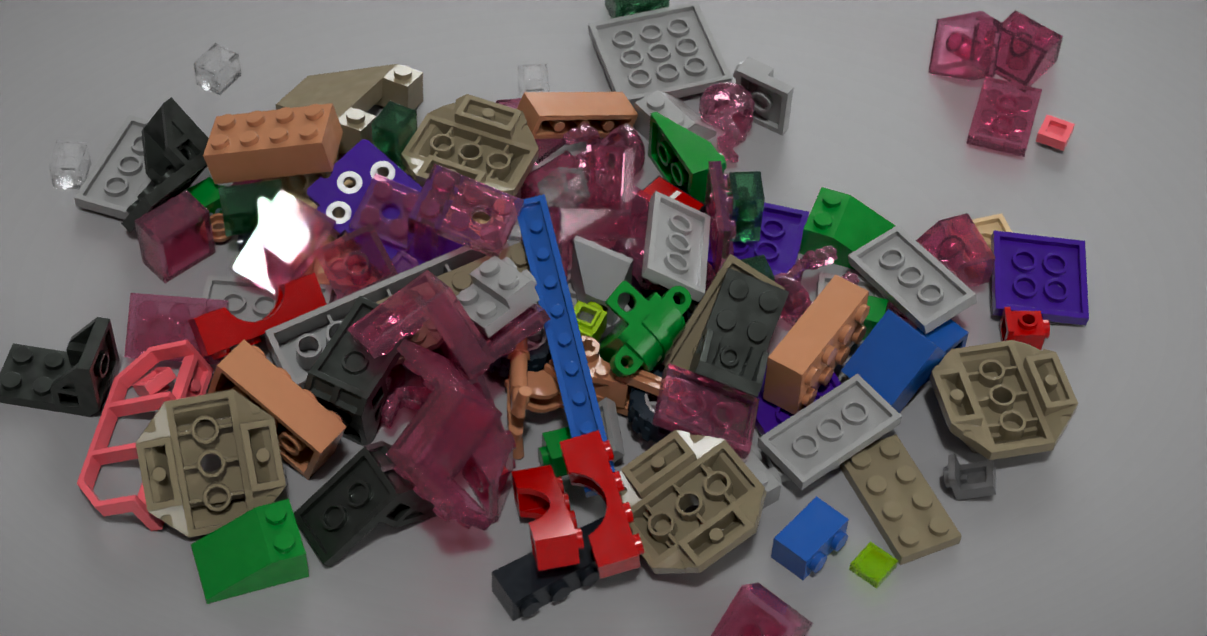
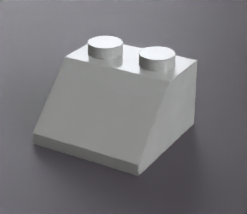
M656 90L635 102L634 109L638 113V117L633 128L648 141L650 115L653 112L660 113L706 140L716 136V131L675 96Z

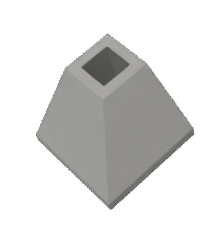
M576 235L573 239L571 284L579 301L584 303L596 302L602 306L603 310L608 312L607 324L613 326L618 316L606 306L605 301L622 281H627L631 285L633 259ZM622 293L618 297V305L624 310L630 301V295L627 293Z

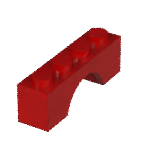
M314 272L278 285L277 299L273 309L259 321L248 322L232 315L225 307L189 319L188 322L201 355H212L213 360L228 355L231 352L230 347L240 344L243 340H246L250 345L257 344L262 341L260 335L265 334L266 330L327 305Z
M597 430L560 441L561 453L571 485L583 486L595 491L607 506L602 523L595 531L588 535L600 579L641 567L639 555L644 554V548L639 533L632 535L629 523L634 522V517L629 502L622 503L619 492L624 491V486L619 471L612 472L609 461L615 460L609 440L602 441L600 431Z
M551 465L511 471L514 500L520 517L536 519L529 522L532 554L538 571L580 564L579 549H584L581 528H577L575 512L571 510L568 494L564 493L561 476H555Z

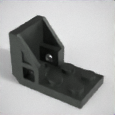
M172 97L161 105L141 131L145 171L156 186L149 185L137 196L138 200L126 209L129 215L121 224L129 233L191 186L207 167L203 154L209 138Z
M727 268L693 355L689 372L749 396L758 397L769 353L766 351L789 291Z
M362 296L358 297L309 371L303 389L312 392L317 402L328 411H333L340 416L343 424L347 426L342 437L366 446L371 444L375 438L388 394L385 379L419 327L418 321Z
M96 317L71 337L66 349L67 352L13 343L0 372V403L86 417L98 412L119 362L111 320L109 318Z
M379 441L364 446L294 512L297 524L323 564L332 567L380 521L396 528L438 516L450 505L415 457L384 441Z

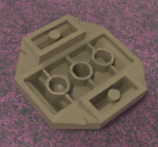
M466 94L457 98L455 103L441 106L427 113L402 152L401 157L403 165L413 180L419 185L424 186L428 190L489 209L504 199H514L539 157V148L527 125L523 111Z
M1015 340L951 349L939 365H936L931 371L930 375L932 387L949 431L964 441L973 453L981 454L988 460L1052 451L1078 406V401L1057 352L1047 349L1041 351L1029 344Z
M234 389L164 401L135 443L148 512L188 538L210 534L255 507L274 503L286 487L274 417ZM209 453H214L221 459L220 467L212 472L204 470L201 466L202 458Z
M674 430L620 469L624 491L619 492L622 503L629 502L634 517V522L629 523L632 535L639 533L644 548V554H641V556L655 574L701 573L757 532L767 494L765 487L725 439L704 435H691L690 432ZM692 505L698 506V508L693 512H685V510Z

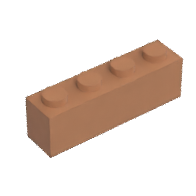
M524 92L517 107L518 110L523 111L534 139L628 137L638 117V113L623 92Z

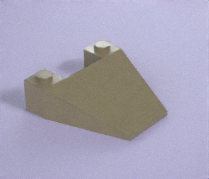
M391 64L309 75L276 103V109L333 103L343 130L338 153L345 155L363 139L369 140L374 146H377V116L366 113L375 104L408 116L423 102V72L406 65Z

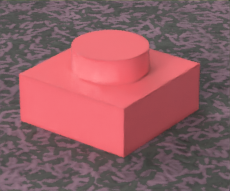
M1047 114L1038 131L1036 142L1064 151L1073 133L1075 124Z
M157 367L132 386L139 396L166 392L170 388L168 384L177 377L170 367Z

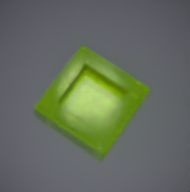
M870 541L850 563L849 570L877 589L897 567L898 560Z

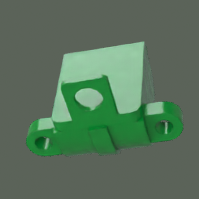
M622 281L605 301L606 306L620 318V321L600 343L599 354L604 361L610 363L611 370L616 376L626 378L634 374L638 369H645L651 372L671 352L673 344L680 337L686 326L682 315L691 304V295L686 288L674 286L667 290L662 297L657 292H654L649 297L644 298L627 281ZM622 293H627L634 299L635 306L629 311L622 310L618 305V297ZM674 295L680 299V305L674 302Z

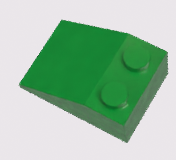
M658 112L651 113L648 156L662 177L706 204V209L716 206L719 195L724 190V170L727 168L723 154L718 153L708 140Z
M821 187L803 229L800 254L855 270L849 264L848 255L889 231L895 225L853 196Z
M289 499L255 507L191 544L206 604L309 577L306 552Z

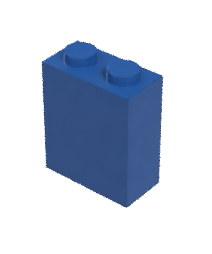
M888 309L841 371L849 379L859 374L900 413L931 374V371L942 360L946 352Z

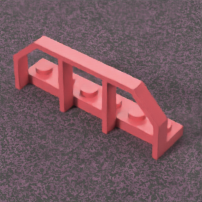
M188 339L149 347L114 377L77 481L79 488L104 517L133 512L150 531L163 529L165 522L147 510L143 483L141 484L138 496L130 495L107 500H100L93 491V487L101 465L138 459L135 443L108 447L118 417L159 410L164 401L206 394L214 369ZM184 357L172 392L167 391L125 399L128 388L158 362Z

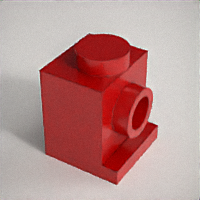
M1004 307L999 324L1001 342L1015 340L1041 350L1044 339H1048L1050 335L1049 320L1042 319L1041 311H1011V307Z

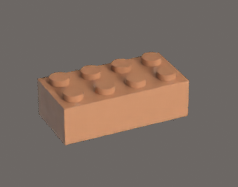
M333 103L312 104L310 106L294 108L284 107L277 110L253 111L251 113L234 115L225 114L216 116L203 157L215 184L332 172L343 130Z
M836 274L768 356L763 399L793 415L801 411L804 406L807 407L813 403L821 385L826 386L833 376L834 368L838 364H844L849 356L852 345L854 343L859 344L866 333L867 328L864 326V321L870 311V306L867 305L868 290Z
M243 340L215 369L208 393L234 389L273 416L281 457L307 480L334 454L347 426L343 424L338 414L330 410L328 411L317 402L312 392L302 389L297 385L286 370L276 367L271 363L260 348L254 345L251 346L246 340Z

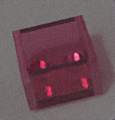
M187 190L135 220L142 261L164 284L216 253L210 213Z

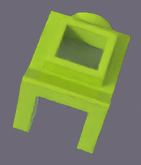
M578 300L574 311L581 336L592 337L599 342L606 330L608 312L604 311L602 306L596 302L584 303Z

